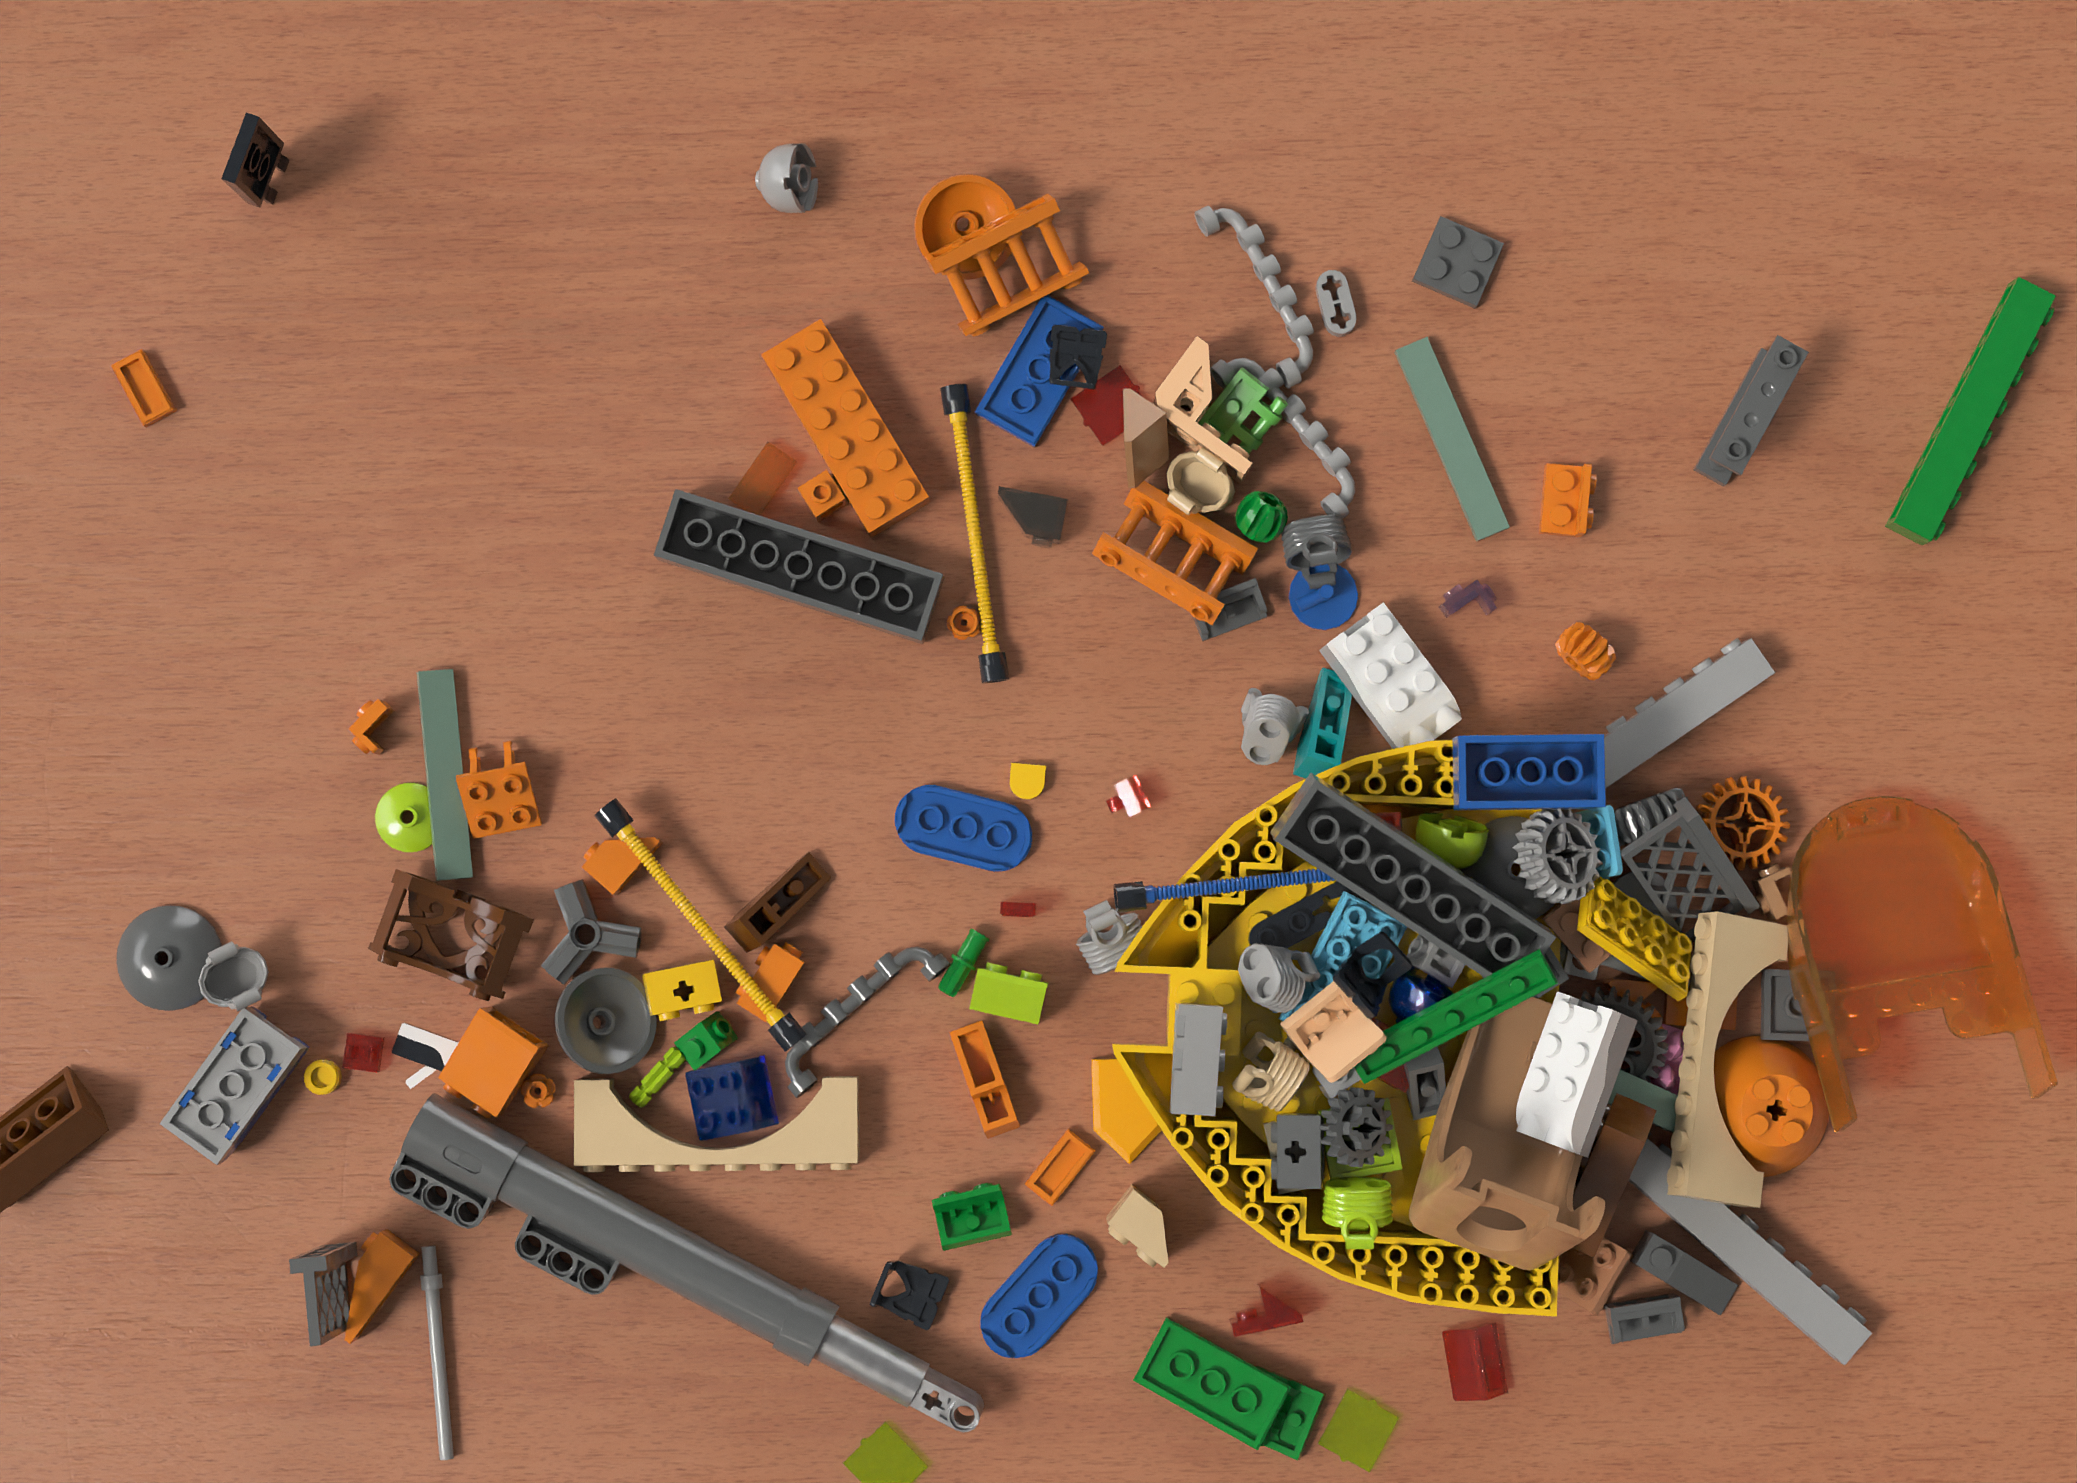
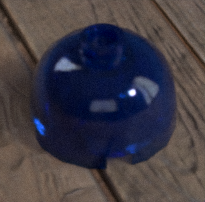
M1412 966L1409 971L1393 981L1389 991V1003L1392 1012L1397 1017L1395 1020L1397 1024L1454 993L1446 985L1430 975H1427L1425 979L1417 975L1416 973L1419 969Z

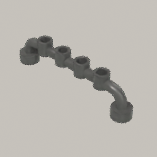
M921 947L906 948L895 957L888 952L873 965L878 972L867 980L862 975L849 985L847 990L851 995L846 1000L840 1003L836 998L821 1010L825 1017L815 1027L811 1022L802 1026L807 1035L789 1050L785 1060L786 1073L792 1081L787 1088L793 1095L799 1098L818 1081L809 1069L802 1072L799 1068V1061L805 1053L819 1044L830 1031L843 1023L854 1010L868 1001L879 988L894 978L909 962L920 961L924 965L920 972L929 982L934 980L950 965V962L944 955L939 953L934 956L927 949Z

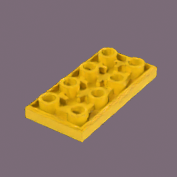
M1600 876V878L1593 881L1594 889L1586 892V896L1580 899L1577 931L1677 1001L1687 997L1692 941L1688 936L1678 932L1668 925L1663 918L1654 915L1640 905L1635 898L1629 897L1619 890L1610 880Z

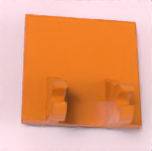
M512 741L503 742V768L481 772V760L477 755L478 749L475 747L469 749L470 773L456 775V782L473 839L542 825L526 763H515Z

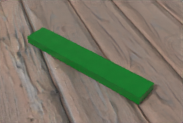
M1539 949L1384 1030L1383 1033L1386 1036V1041L1374 1053L1368 1055L1354 1066L1362 1082L1366 1084L1558 984Z

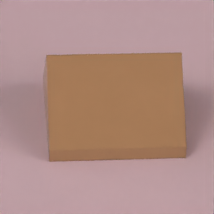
M1128 388L1123 389L1124 445L1128 488H1135L1169 460L1166 412Z

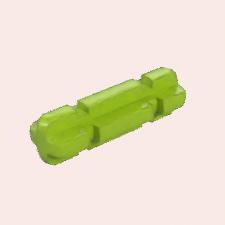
M671 1047L663 1056L665 1059L658 1061L641 1081L642 1085L636 1086L629 1094L631 1101L638 1107H644L652 1099L651 1095L653 1093L656 1094L674 1074L673 1070L679 1068L686 1060L678 1048Z

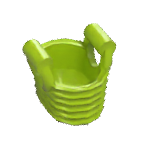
M1340 1177L1328 1180L1325 1183L1322 1219L1326 1224L1341 1229L1346 1249H1374L1378 1228L1392 1222L1393 1217L1391 1214L1393 1211L1391 1208L1393 1205L1391 1204L1392 1197L1390 1196L1392 1185L1387 1180L1375 1177ZM1370 1225V1234H1349V1231H1368Z

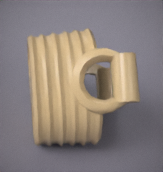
M1204 447L1197 452L1191 451L1179 454L1171 462L1167 471V481L1170 489L1167 501L1187 515L1224 509L1232 502L1235 493L1233 480L1228 475L1227 467L1224 465L1225 461Z
M1256 1032L1244 1047L1242 1053L1257 1067L1246 1065L1234 1080L1232 1086L1237 1092L1243 1093L1246 1098H1251L1252 1101H1257L1258 1104L1262 1103L1263 1106H1268L1269 1109H1275L1276 1112L1282 1111L1304 1082L1310 1069V1062L1304 1056L1301 1057L1299 1053H1295L1293 1049H1289L1287 1045H1283L1282 1042H1275L1264 1033ZM1264 1046H1267L1272 1050L1274 1058L1271 1061H1264L1257 1055Z

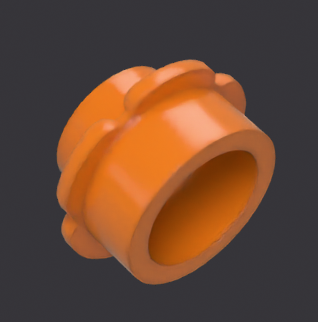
M958 606L953 609V614L948 616L947 628L959 640L975 637L981 628L979 624L981 620L979 618L980 615L974 608L968 609L967 606ZM962 620H967L966 626L961 625Z
M537 1073L531 1075L530 1079L525 1080L521 1086V1094L525 1097L524 1102L529 1107L537 1108L541 1106L544 1108L550 1105L554 1099L555 1084L552 1079L545 1078L544 1074ZM540 1088L541 1094H536L535 1089Z

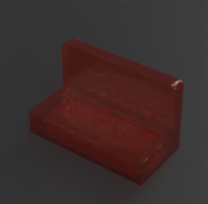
M1496 1322L1483 1323L1468 1329H1448L1442 1332L1452 1395L1455 1401H1485L1508 1393Z

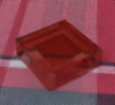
M1001 902L1000 914L1002 916L1034 917L1036 913V903Z

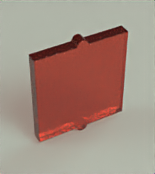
M1121 365L1097 380L1095 390L1084 389L1070 399L1084 419L1083 425L1085 427L1089 426L1102 447L1124 432L1123 389L1130 388L1141 395L1139 393V385L1133 384Z

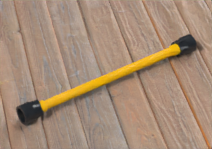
M947 385L940 388L944 416H949L950 424H952L954 427L953 431H955L953 434L955 435V444H957L955 448L957 449L956 453H958L957 461L959 462L958 466H960L958 469L960 470V479H962L960 483L962 484L961 488H963V501H965L963 505H965L964 510H966L965 514H967L965 516L967 519L966 523H968L966 526L968 527V536H970L968 540H970L969 545H971L970 549H972L970 553L972 554L971 558H973L971 561L973 562V571H975L973 573L975 576L974 580H976L974 583L976 584V593H978L976 595L978 598L977 602H979L978 606H980L978 608L980 611L979 615H981L979 617L981 619L980 624H982L981 628H983L981 632L984 633L982 634V637H984L983 654L978 655L982 684L1009 680L1006 654L1005 652H1000L999 644L995 641L996 633L994 632L995 628H993L995 625L993 623L994 619H992V606H990L991 597H989L990 593H988L990 589L987 588L989 587V584H987L988 576L986 575L987 571H985L986 566H984L986 565V562H984L985 554L982 553L984 552V549H982L983 541L981 540L982 533L979 531L981 530V527H979L980 519L977 518L979 517V514H977L978 505H976L977 497L974 496L976 495V492H974L975 484L973 483V470H971L972 462L969 461L971 457H969V441L967 439L968 435H966L967 427L965 426L967 414L971 413L968 385Z
M617 798L602 807L594 815L595 818L612 838L617 835L621 841L627 842L626 845L633 849L632 852L635 853V856H638L641 863H644L643 866L650 870L649 873L652 874V877H655L658 884H661L660 887L667 891L666 894L669 895V898H672L676 906L678 905L677 908L681 909L680 911L684 916H687L686 919H689V923H692V926H695V930H698V934L704 937L703 940L706 941V944H709L710 948L712 947L715 955L718 954L717 957L721 958L720 961L723 962V965H727L726 968L729 969V972H732V976L735 975L734 978L738 979L737 982L741 983L740 986H744L743 989L746 990V993H749V997H752V1000H755L754 1003L758 1004L757 1007H761L760 1010L764 1011L763 1014H766V1021L771 1026L768 1032L786 1052L804 1038L807 1033L790 1012L784 1015L780 1009L774 1008L775 1005L772 1004V1001H768L769 998L766 997V994H763V990L760 991L761 988L757 987L758 984L755 983V980H751L752 977L749 976V973H746V969H743V966H740L741 963L737 962L738 959H734L735 956L732 955L731 951L729 952V948H726L725 944L723 945L724 942L720 941L721 938L715 934V931L712 930V927H709L708 923L706 924L707 921L703 920L704 917L697 913L698 910L695 909V906H692L691 902L689 903L690 900L686 899L687 896L680 892L681 889L678 888V885H675V881H672V878H669L670 875L663 871L664 868L661 867V864H658V860H655V857H652L653 854L646 850L647 847L644 846V843H641V839L635 836L636 830L631 825L634 820Z

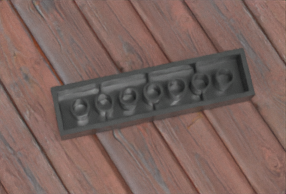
M678 489L674 491L654 552V556L659 561L919 644L924 643L944 581L942 573Z
M1313 773L1309 774L1270 831L1276 842L1484 977L1539 949L1544 956L1556 938L1548 927Z

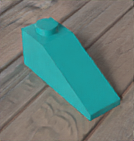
M1324 667L1320 670L1309 706V714L1299 739L1293 775L1307 779L1310 773L1317 775L1341 764L1352 694L1333 670Z

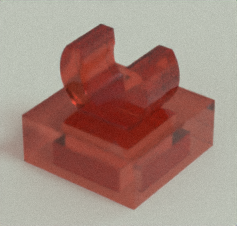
M1137 776L1127 778L1115 784L1119 795L1106 800L1111 813L1126 808L1129 816L1151 807Z
M347 1033L342 1068L380 1072L385 1037Z

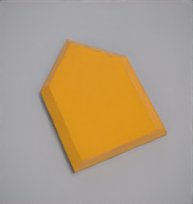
M1091 1059L1093 1130L1124 1160L1131 1164L1162 1130L1135 1091L1118 1060Z

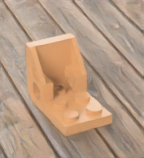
M1197 336L1155 392L1153 404L1166 412L1168 433L1195 452L1204 447L1225 461L1224 465L1227 467L1228 475L1240 484L1252 465V462L1248 460L1250 455L1234 443L1228 446L1219 439L1221 436L1220 432L1211 425L1204 423L1201 426L1198 423L1209 409L1208 405L1212 400L1209 345ZM1181 406H1188L1191 410L1185 411Z

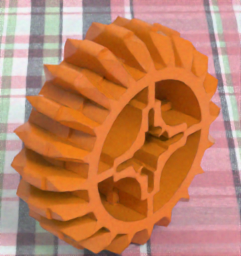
M1740 776L1737 785L1732 777L1726 778L1725 788L1720 783L1713 784L1712 787L1716 796L1705 792L1702 797L1709 805L1698 804L1695 809L1704 814V818H1702L1730 862L1733 863L1734 861L1737 871L1744 870L1746 862L1750 869H1757L1759 864L1758 858L1764 864L1770 863L1771 859L1767 850L1772 854H1779L1781 849L1775 844V841L1786 842L1788 839L1787 836L1779 833L1780 829L1790 828L1789 822H1780V816L1788 814V809H1777L1776 807L1783 798L1779 795L1770 799L1769 796L1773 791V787L1768 785L1760 791L1761 780L1758 778L1753 779L1750 786L1747 776ZM1737 794V803H1733L1731 814L1727 817H1716L1721 804L1729 797ZM1748 797L1760 804L1766 814V818H1759L1754 815L1751 802H1748ZM1743 815L1744 818L1742 820L1747 819L1748 823H1756L1757 825L1742 828L1740 832V827L1736 828L1735 824H1727L1726 822L1740 819ZM1716 827L1725 829L1730 833L1735 850H1732L1722 842ZM1756 830H1767L1762 842L1753 850L1746 852V844L1750 843L1752 833Z

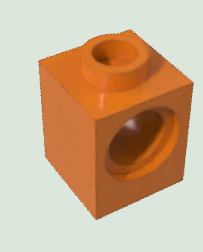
M827 469L797 488L818 522H821L848 504Z

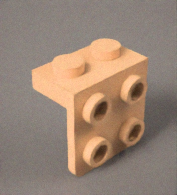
M1334 981L1280 1023L1299 1052L1331 1083L1345 1076L1354 1066L1368 1055L1374 1053L1386 1041L1383 1031L1352 1002V998H1348Z

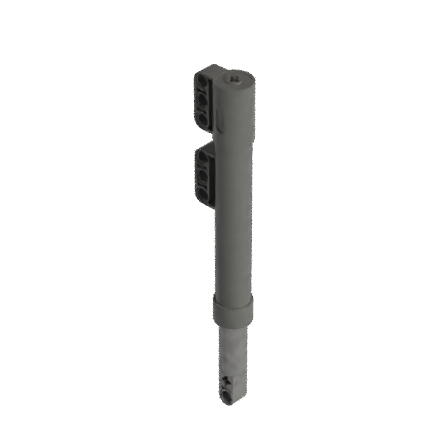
M433 1093L427 1099L413 1121L389 1178L392 1189L399 1195L466 1229L478 1226L491 1212L495 1202L500 1200L528 1215L515 1242V1250L518 1256L585 1293L596 1295L604 1292L616 1276L620 1266L623 1265L774 1344L773 1349L806 1366H809L814 1358L907 1408L911 1406L956 1431L969 1432L978 1425L984 1403L982 1397L976 1391L930 1368L929 1363L835 1315L840 1307L836 1303L805 1287L802 1290L538 1152L529 1147L527 1141L436 1093ZM404 1169L411 1170L415 1174L416 1182L406 1178ZM435 1186L443 1187L448 1197L443 1198L439 1196ZM466 1202L475 1204L479 1214L471 1213L466 1206ZM528 1235L536 1236L540 1240L542 1247L532 1245ZM559 1252L568 1253L572 1257L573 1263L564 1262ZM590 1268L599 1269L603 1273L604 1279H596L592 1275ZM933 1390L939 1393L936 1398L930 1396ZM968 1406L973 1410L974 1414L971 1416L963 1415L959 1412L958 1407Z

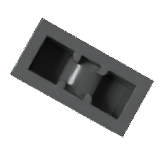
M1281 1113L1277 1115V1121L1271 1122V1142L1277 1143V1158L1271 1159L1272 1180H1277V1188L1322 1189L1324 1187L1325 1147L1321 1143V1140L1324 1138V1131L1319 1129V1125L1324 1124L1322 1114ZM1296 1141H1299L1300 1148L1306 1149V1154L1300 1156L1299 1160H1296L1295 1154L1289 1153V1148L1294 1146Z

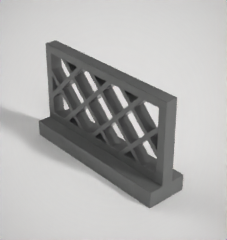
M1685 797L1673 804L1677 810L1676 813L1620 850L1622 858L1664 919L1680 933H1683L1682 927L1685 918H1698V913L1717 912L1711 910L1715 897L1728 898L1730 901L1729 904L1718 910V912L1734 915L1744 908L1750 914L1760 907L1701 816ZM1680 826L1682 830L1678 843L1664 842L1666 834ZM1642 850H1652L1648 863L1633 861L1632 857ZM1661 850L1675 851L1671 864H1657ZM1684 852H1697L1693 866L1680 865ZM1654 872L1668 873L1664 886L1650 885ZM1677 873L1690 874L1686 887H1673ZM1699 875H1712L1709 888H1695ZM1670 895L1683 896L1679 909L1666 908ZM1692 896L1705 897L1701 910L1689 909ZM1692 928L1685 935L1693 943L1696 937L1694 935V928Z
M357 1242L321 1245L289 1259L290 1274L303 1273L310 1346L322 1345L346 1331L350 1311L346 1261L358 1256Z

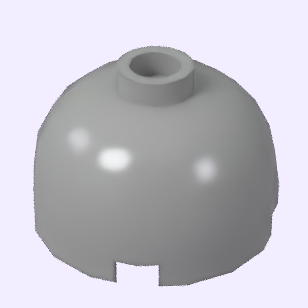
M804 143L784 144L775 147L763 158L760 168L756 172L755 182L757 189L761 191L763 198L773 209L785 213H806L805 211H810L814 207L817 199L818 178L811 180L810 167H816L811 149Z

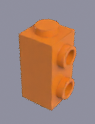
M786 941L783 946L774 944L771 949L767 946L764 947L755 961L759 968L751 979L755 980V983L758 984L757 987L761 988L760 991L763 990V994H766V997L769 998L768 1001H772V1004L775 1005L774 1008H778L806 964L800 958L803 952ZM739 986L736 994L741 997L736 1004L767 1022L766 1014L764 1015V1011L760 1010L761 1007H757L758 1004H755V1000L749 997V993H746V990L743 989L744 986Z

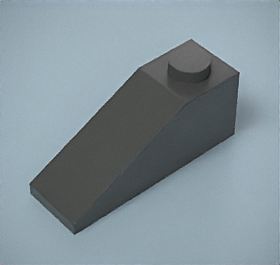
M1645 1230L1632 1253L1633 1257L1630 1262L1720 1316L1738 1287L1734 1282Z

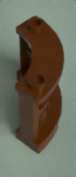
M396 869L391 881L394 883L373 943L370 942L368 947L369 950L379 955L377 960L397 967L398 963L401 962L439 975L470 988L469 995L485 1001H489L491 996L504 999L506 992L502 991L519 941L523 931L530 932L534 919L504 906L485 902L486 899L459 889L454 896L455 890L441 886L436 881ZM407 890H409L408 905L410 916L399 915ZM435 902L443 906L441 916L435 918L425 917V912L435 913L432 910V905ZM459 908L465 909V929L470 938L477 944L460 954L445 957L435 944L427 925L445 923L456 915ZM480 918L486 922L485 928L479 930L481 933L487 934L484 938L477 933L474 927L475 922ZM396 921L412 923L414 929L404 930L397 934V936H405L409 940V945L404 949L388 944ZM500 939L497 948H495L494 945ZM423 948L431 961L414 955ZM486 952L494 956L491 965L488 959L483 956ZM467 964V975L455 971L452 968L460 967ZM481 965L486 970H489L485 980L481 979L477 974V969Z

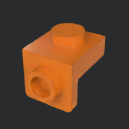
M377 699L375 702L370 700L365 703L356 714L359 718L349 727V730L355 735L352 742L365 754L371 751L374 754L380 755L384 749L371 737V734L394 710L385 701Z

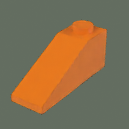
M388 1229L379 1232L378 1235L373 1232L361 1247V1250L365 1253L358 1261L344 1339L349 1344L358 1340L420 1255L418 1251Z

